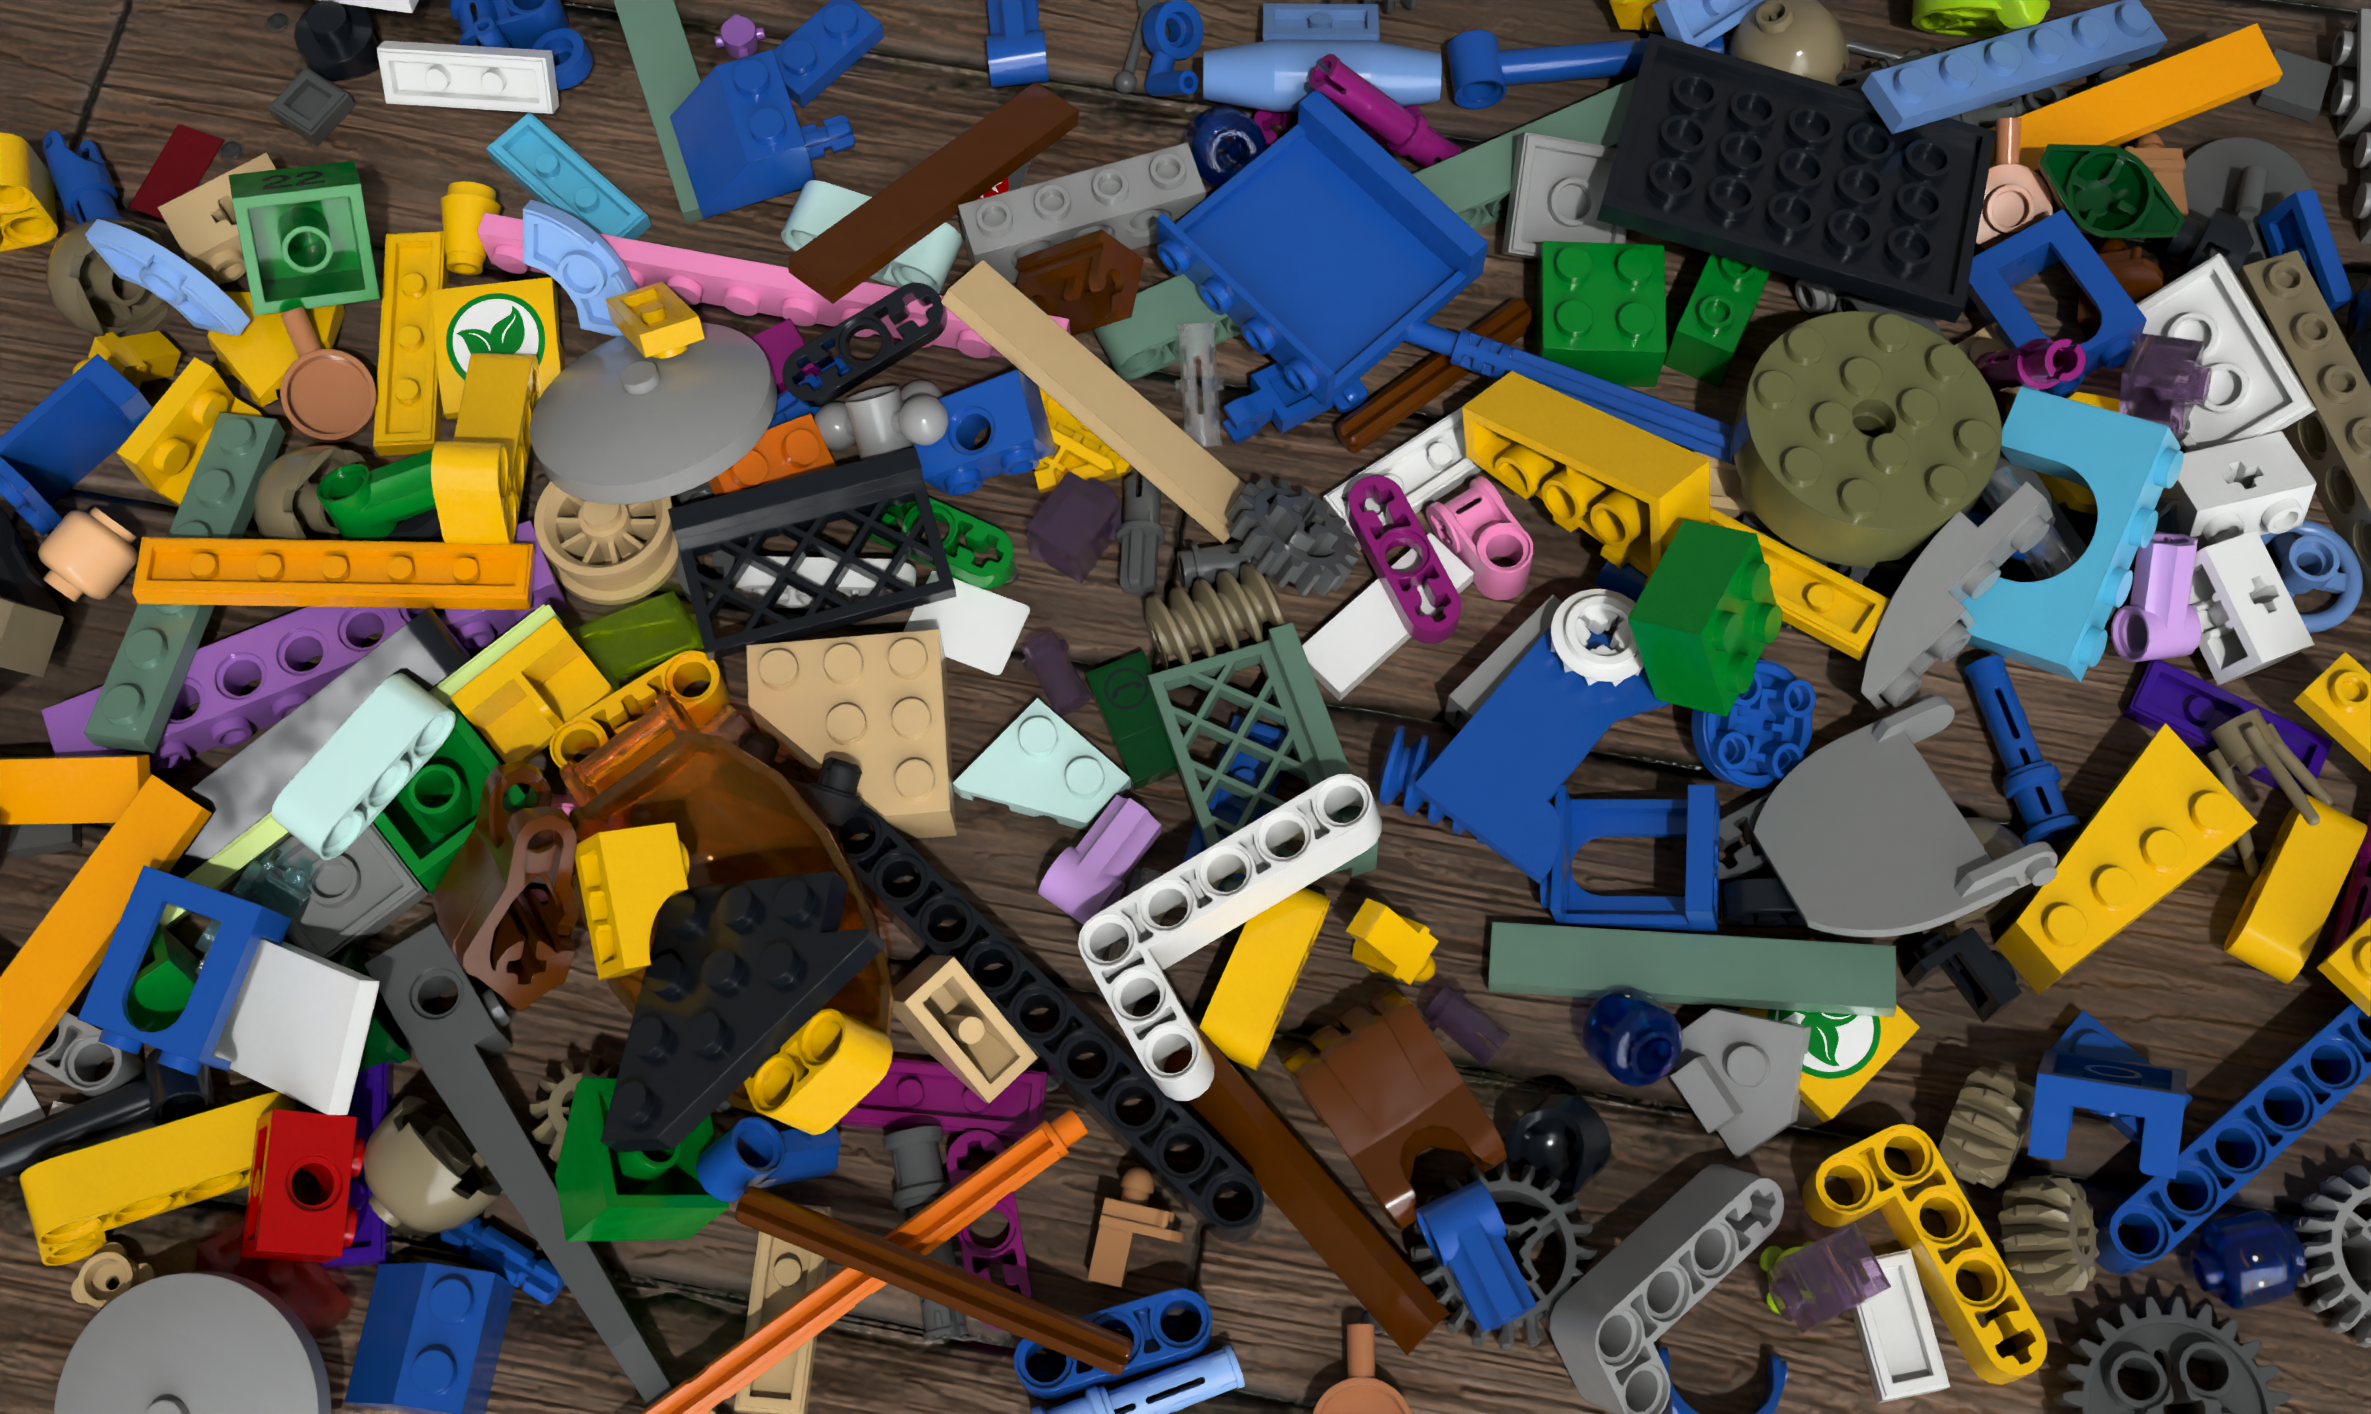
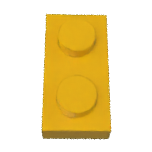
M663 281L605 299L611 322L645 358L651 356L659 359L674 357L686 351L688 344L705 339L699 316Z

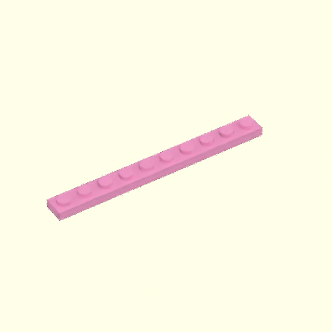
M489 213L483 214L477 234L491 264L515 274H522L526 271L547 274L523 263L522 219ZM597 233L613 248L623 261L637 289L663 281L687 305H696L702 302L724 306L728 310L744 316L762 313L783 317L786 320L790 318L793 324L799 326H812L816 323L835 327L899 289L897 287L863 282L832 304L791 275L787 267ZM917 300L912 301L907 305L910 315L897 325L893 324L889 315L880 320L885 324L893 338L903 340L896 328L912 320L919 327L926 325L929 322L926 312L929 308L933 307V304L923 307ZM947 307L948 318L944 331L937 339L922 347L926 348L931 345L958 349L963 354L974 358H988L990 356L1005 358ZM1048 315L1071 335L1069 319ZM864 329L857 332L855 336L869 337L873 334H880L874 330Z

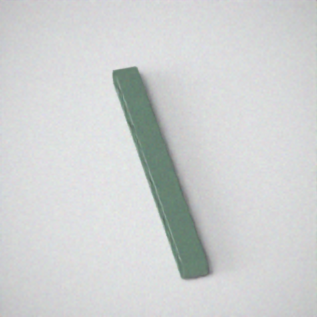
M1636 78L1412 175L1475 231L1507 218L1518 135L1528 132L1617 148ZM1184 274L1137 293L1131 318L1093 329L1117 375L1125 381L1149 375L1242 334L1241 327L1226 313L1218 315L1207 306L1199 293L1198 287Z

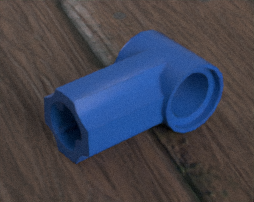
M987 0L990 35H986L991 88L1033 84L1035 81L1037 83L1049 82L1044 30H1039L1038 0Z
M747 1117L738 1121L702 1151L698 1156L696 1164L697 1177L703 1189L713 1198L722 1202H735L740 1199L748 1186L765 1188L827 1176L838 1167V1151L842 1143L835 1125L823 1134L811 1135L780 1121L768 1122L759 1117Z
M1481 1180L1469 1183L1415 1209L1417 1222L1430 1251L1441 1267L1447 1265L1459 1289L1461 1298L1464 1300L1480 1334L1497 1329L1537 1306L1504 1240L1506 1229L1501 1214L1490 1192Z

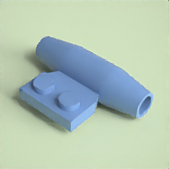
M1263 3V41L1204 51L1203 99L1271 112H1298L1299 103L1314 91L1309 83L1314 67L1317 64L1329 73L1331 69L1324 65L1321 59L1328 54H1334L1342 63L1402 107L1440 101L1441 53L1379 42L1378 4ZM1325 96V97H1326L1329 101H1331L1339 110H1341L1342 112H1347L1345 109H1343V108L1340 107L1338 104H1336L1334 101H1332V100L1329 99L1327 96Z

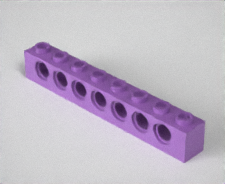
M530 520L517 525L513 543L534 545L536 562L531 610L444 609L439 617L467 652L486 647L496 636L508 632L543 604L545 606L549 604L555 613L568 608L559 582L553 572L549 559L545 556L538 543L534 526ZM305 607L197 649L155 753L96 746L83 733L103 686L41 710L54 754L55 756L149 755L150 773L178 769L187 764L192 756L215 747H231L248 740L253 732L278 723L428 608ZM377 632H384L376 644L361 648L362 643L368 636ZM322 655V659L316 667L309 671L301 672L303 665L309 659ZM261 679L256 690L250 694L240 696L243 688L248 683ZM200 703L192 716L179 720L182 712L187 707Z

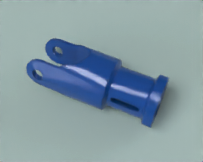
M57 130L47 132L42 142V151L52 180L67 213L75 217L77 224L94 218L127 220L121 217L116 206L118 192L95 142L84 140L79 145L77 153H74L67 148L61 132Z

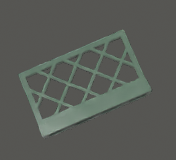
M1293 622L1269 629L1268 641L1147 675L1153 700L1207 849L1220 842L1218 834L1228 837L1249 825L1260 806L1272 811L1286 803L1267 794L1280 769L1305 780L1308 789L1337 774H1352ZM1261 664L1267 679L1257 698L1227 685L1235 671ZM1190 684L1209 694L1195 716L1172 706L1167 691ZM1271 695H1273L1276 706L1267 703ZM1219 698L1249 710L1237 734L1207 721ZM1259 716L1285 726L1287 736L1278 752L1247 739ZM1179 724L1189 728L1184 737L1181 733ZM1199 733L1229 746L1216 770L1190 758L1189 750ZM1292 748L1296 755L1297 761L1288 757ZM1239 751L1270 765L1257 789L1226 775ZM1198 778L1205 782H1208V785L1205 788L1204 792L1202 791ZM1219 788L1250 801L1236 826L1212 816L1208 806ZM1358 806L1342 808L1336 813L1333 821L1338 823L1353 821L1360 815L1363 808ZM1293 840L1284 842L1278 848L1275 855L1278 857L1295 855L1296 853L1288 850ZM1377 840L1364 853L1326 875L1349 869L1350 875L1353 877L1376 870L1379 841ZM1233 874L1227 876L1220 883L1222 892H1230L1237 889L1243 884L1245 879L1235 882Z

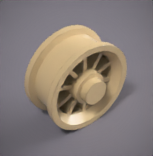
M551 481L543 490L534 515L536 538L545 556L549 559L556 578L574 596L602 605H618L633 602L657 590L669 579L677 567L678 544L668 509L674 508L671 496L644 503L614 505L589 502L573 497L560 490Z

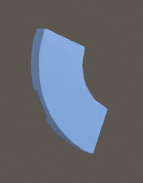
M530 200L523 208V263L546 272L563 287L577 308L581 329L616 337L622 336L623 333L611 322L605 299L637 289L623 261L600 235L576 217L548 204Z
M97 219L85 233L88 242L119 278L138 284L168 302L194 327L239 336L251 321L243 310L209 278L185 260L149 238L120 225Z

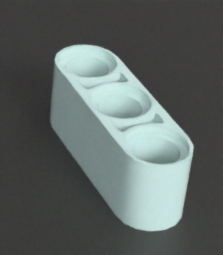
M818 180L808 181L804 184L781 232V238L790 249L796 252L872 197ZM945 222L869 278L898 288L909 283H923L932 287L939 294L962 246L963 239L961 234L953 226Z
M398 673L390 676L366 698L285 786L272 806L271 815L273 820L321 859L330 860L336 858L356 841L443 745L454 728L455 713L407 675Z

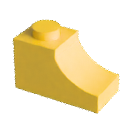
M675 822L598 832L576 844L575 862L598 980L625 976L651 965L649 944L654 919L666 899L688 889L686 878L689 874V856L685 845L678 840Z

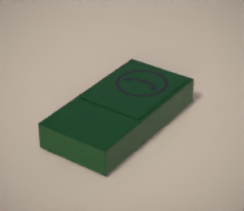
M1144 650L1085 673L1086 683L1125 772L1131 778L1133 790L1179 773L1148 685L1147 675L1154 673Z

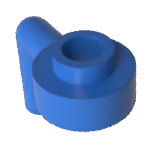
M1184 0L1159 2L1149 9L1143 22V38L1147 48L1153 54L1145 80V89L1148 94L1154 97L1192 94L1198 88L1197 75L1191 70L1173 71L1176 60L1192 56L1201 45L1203 38L1202 19L1196 8ZM1166 23L1168 24L1170 30V35L1168 39L1165 33Z
M482 17L473 24L472 31L482 46L511 48L492 18ZM558 28L543 34L531 48L535 50H552L557 90L571 88L579 84L587 77L593 65V56L585 41L578 32L569 28Z

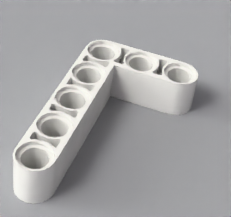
M1337 774L1325 779L1095 914L1084 924L1079 933L1078 940L1081 956L1144 1069L1167 1097L1176 1101H1189L1200 1097L1208 1090L1214 1079L1215 1066L1208 1049L1163 970L1371 848L1381 834L1382 820L1371 790L1361 778L1352 774ZM1348 806L1363 808L1360 815L1353 821L1347 823L1333 821L1336 813L1342 808ZM1290 840L1305 842L1301 850L1293 856L1278 857L1275 855L1278 848L1284 842ZM1234 873L1246 875L1243 884L1237 889L1230 892L1218 891L1221 881L1227 876ZM1176 907L1187 908L1184 919L1178 924L1160 926L1161 919L1169 910ZM1118 941L1129 942L1127 950L1120 958L1113 961H1102L1105 950L1111 944ZM1148 995L1160 996V1002L1153 1012L1143 1017L1133 1016V1009L1136 1003L1143 997ZM1180 1050L1192 1051V1059L1182 1071L1177 1073L1164 1072V1065L1168 1057Z

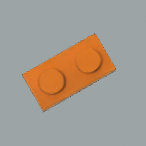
M809 413L767 429L758 443L742 459L722 474L708 481L715 497L837 466L812 414Z

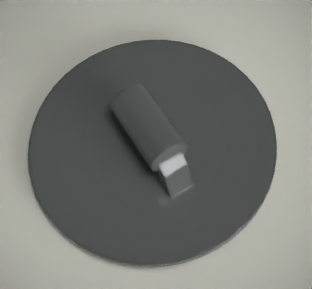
M2248 137L2219 139L2202 146L2185 160L2186 168L2183 171L2189 212L2187 216L2206 224L2213 211L2219 207L2243 218L2251 233L2254 244L2242 266L2271 258L2257 218L2294 192L2313 190L2308 175L2291 155L2281 148L2259 139ZM2206 244L2203 249L2205 254L2212 257L2218 253L2224 254V251L2209 244Z

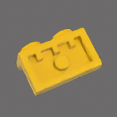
M194 357L116 453L145 487L180 507L219 413L263 417L260 411L234 397L215 368Z

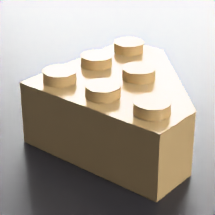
M939 629L746 645L748 705L761 734L775 739L779 747L785 749L802 763L807 771L816 779L819 778L823 761L829 757L859 765L863 774H861L855 795L861 797L860 800L863 801L862 806L876 812L904 840L957 836L955 798L952 784L953 766L946 657Z

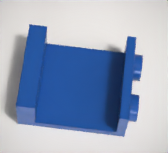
M96 354L0 437V494L42 537L45 536L62 521V518L51 506L124 443L152 410V407L136 387L99 354Z

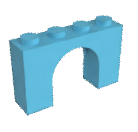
M2023 386L2020 387L2002 429V453L2013 465L2069 480L2091 491L2097 504L2096 530L2085 553L2064 572L2051 578L2034 582H2017L1999 577L1994 585L1980 597L1972 599L1968 596L1961 604L1968 610L1976 624L1968 631L1971 634V638L1966 645L2078 682L2082 681L2088 666L2095 667L2098 664L2106 647L2108 634L2104 627L2113 606L2121 607L2129 594L2133 580V573L2129 568L2138 547H2147L2155 533L2158 522V512L2155 511V507L2163 488L2170 489L2175 484L2182 468L2183 452L2180 451L2181 446L2169 426Z

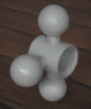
M917 380L905 385L901 391L897 385L882 386L854 394L844 400L845 403H828L817 411L814 421L828 449L834 451L845 450L856 443L861 460L913 448V443L921 446L934 444L945 435L949 418L946 408L937 400L944 397L941 390L931 382Z

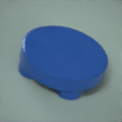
M1758 659L1755 664L1754 678L1750 688L1746 693L1738 695L1727 717L1693 709L1691 723L1692 738L1696 752L1707 770L1722 782L1739 787L1764 788L1781 782L1805 759L1804 755L1808 749L1812 733V710L1816 703L1813 687L1809 682L1797 679L1784 666L1769 660Z

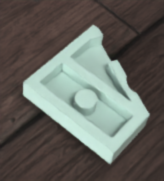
M1037 698L952 784L954 792L961 798L973 801L974 796L1009 805L1010 811L1032 817L1040 815L1050 816L1058 824L1089 831L1116 795L1122 797L1131 788V778Z

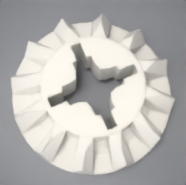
M1589 589L1573 594L1558 607L1549 627L1551 629L1550 652L1558 654L1563 661L1565 673L1570 671L1578 673L1585 677L1588 686L1597 681L1611 682L1615 687L1624 679L1632 675H1639L1644 665L1627 619L1636 604L1633 600L1615 591ZM1614 626L1617 627L1609 645L1611 649L1605 645H1601L1597 649L1592 648L1590 651L1586 649L1591 636L1590 631L1598 635L1605 630H1611Z

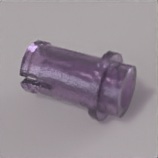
M1047 632L1033 638L1023 646L1022 652L1025 659L1022 661V665L1026 671L1034 672L1053 707V712L1061 717L1083 707L1090 701L1092 695L1089 690H1086L1066 654L1069 649L1067 641L1065 639H1058L1055 632Z
M1447 984L1423 1012V1015L1432 1022L1429 1029L1433 1032L1437 1028L1441 1029L1479 1061L1478 1064L1484 1067L1496 1052L1476 1037L1475 1032L1480 1033L1497 1049L1506 1041L1510 1033L1501 1029L1465 999L1464 995L1467 991L1463 987L1457 992Z

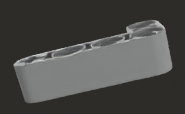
M1723 1164L1709 1165L1561 1296L1550 1316V1332L1579 1394L1586 1402L1614 1414H1661L1664 1411L1670 1397L1671 1383L1654 1342L1774 1232L1781 1221L1784 1211L1782 1190L1775 1181Z

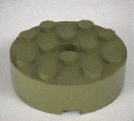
M1847 311L1826 314L1804 321L1782 334L1767 348L1753 370L1734 417L1730 433L1729 451L1730 460H1735L1738 474L1744 486L1742 490L1744 499L1756 516L1778 537L1793 547L1827 562L1843 566L1874 568L1877 562L1892 561L1909 557L1910 562L1917 560L1935 535L1955 514L1961 511L1968 518L1995 471L2002 444V427L1999 410L1989 385L1980 371L1960 348L1954 346L1934 331L1896 314Z

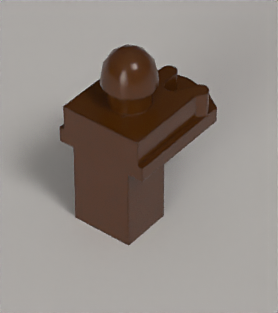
M2108 239L2100 245L2097 254L2132 300L2145 299L2163 288V272L2157 264L2142 258L2141 247H2134L2128 250L2126 244L2120 239ZM2080 288L2077 320L2085 338L2091 339L2100 328V316L2095 306Z

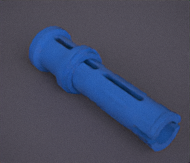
M1992 655L1976 660L1964 669V673L1970 681L1985 718L1987 728L2006 770L2007 776L2003 779L2004 785L2002 789L2006 798L2012 799L2016 803L2027 830L2022 836L2025 845L2036 842H2046L2053 845L2074 836L2083 827L2078 816L2070 815L2057 784L2062 779L2058 767L2053 766L2050 761H2044L2025 711L2020 704L2006 670L2003 656Z

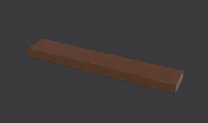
M1035 81L788 257L789 273L834 304L959 212L958 205L975 201L1078 125L1079 109Z
M1190 1018L1212 1057L1215 1070L1214 1079L1208 1090L1200 1097L1186 1101L1187 1104L1234 1158L1255 1177L1262 1190L1401 1350L1408 1355L1450 1314L1448 1309L1440 1302H1436L1437 1298ZM1180 1050L1168 1057L1164 1065V1072L1177 1073L1182 1071L1192 1059V1051Z

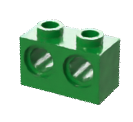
M1711 253L1677 326L1664 366L1721 388L1763 294L1771 270Z

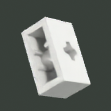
M2279 431L2184 453L2182 468L2175 484L2170 489L2163 488L2160 497L2180 500L2176 507L2179 534L2198 539L2197 550H2200L2206 546L2255 530L2258 531L2259 535L2269 533L2280 534L2302 526L2317 483L2283 432Z
M2257 530L2206 546L2196 552L2189 604L2193 606L2199 616L2201 638L2198 646L2217 685L2268 668L2315 645Z

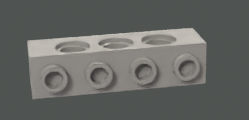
M1187 142L958 205L963 242L971 267L973 268L981 260H984L1008 282L1014 283L1018 281L1020 273L1016 269L1018 258L1101 229L1130 250L1158 243L1157 218L1164 213L1176 224L1206 199V190Z

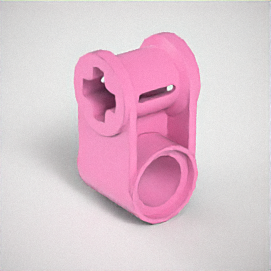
M1478 476L1471 480L1470 489L1444 504L1434 502L1427 506V519L1435 536L1474 572L1473 582L1484 596L1494 600H1509L1517 597L1525 589L1533 558V542L1529 534L1506 507L1501 495L1488 479ZM1494 557H1507L1512 559L1516 565L1500 567L1493 564L1490 559Z

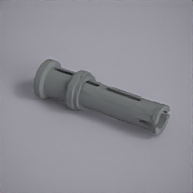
M941 1126L905 1129L888 1134L882 1138L884 1149L891 1151L898 1190L892 1194L893 1206L897 1207L898 1213L905 1214L906 1221L952 1188L951 1183L944 1182L938 1148V1142L944 1138ZM951 1238L926 1255L956 1268ZM919 1296L924 1327V1341H935L937 1337H939V1340L969 1333L963 1313Z

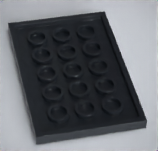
M1650 33L1597 220L1956 323L1965 305L1996 131L1955 119L1945 118L1891 134L1863 93Z

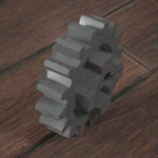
M1266 477L1260 478L1256 485L1249 482L1227 514V519L1234 523L1228 531L1229 535L1244 542L1238 550L1242 556H1254L1259 562L1256 566V571L1260 574L1265 573L1276 580L1278 586L1284 588L1288 581L1294 583L1301 595L1306 596L1312 588L1321 597L1326 596L1331 588L1337 591L1354 570L1353 566L1359 559V554L1352 550V547L1357 542L1356 538L1341 530L1347 523L1344 518L1331 517L1326 512L1329 509V503L1325 500L1321 501V499L1310 493L1305 487H1302L1298 493L1292 491L1285 479L1280 478L1275 486Z

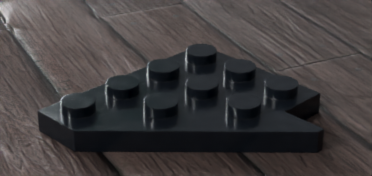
M835 871L688 887L687 890L666 899L663 903L650 952L651 965L646 967L600 1142L617 1153L674 1149L882 951L884 940L869 928L838 931L849 885L848 882Z

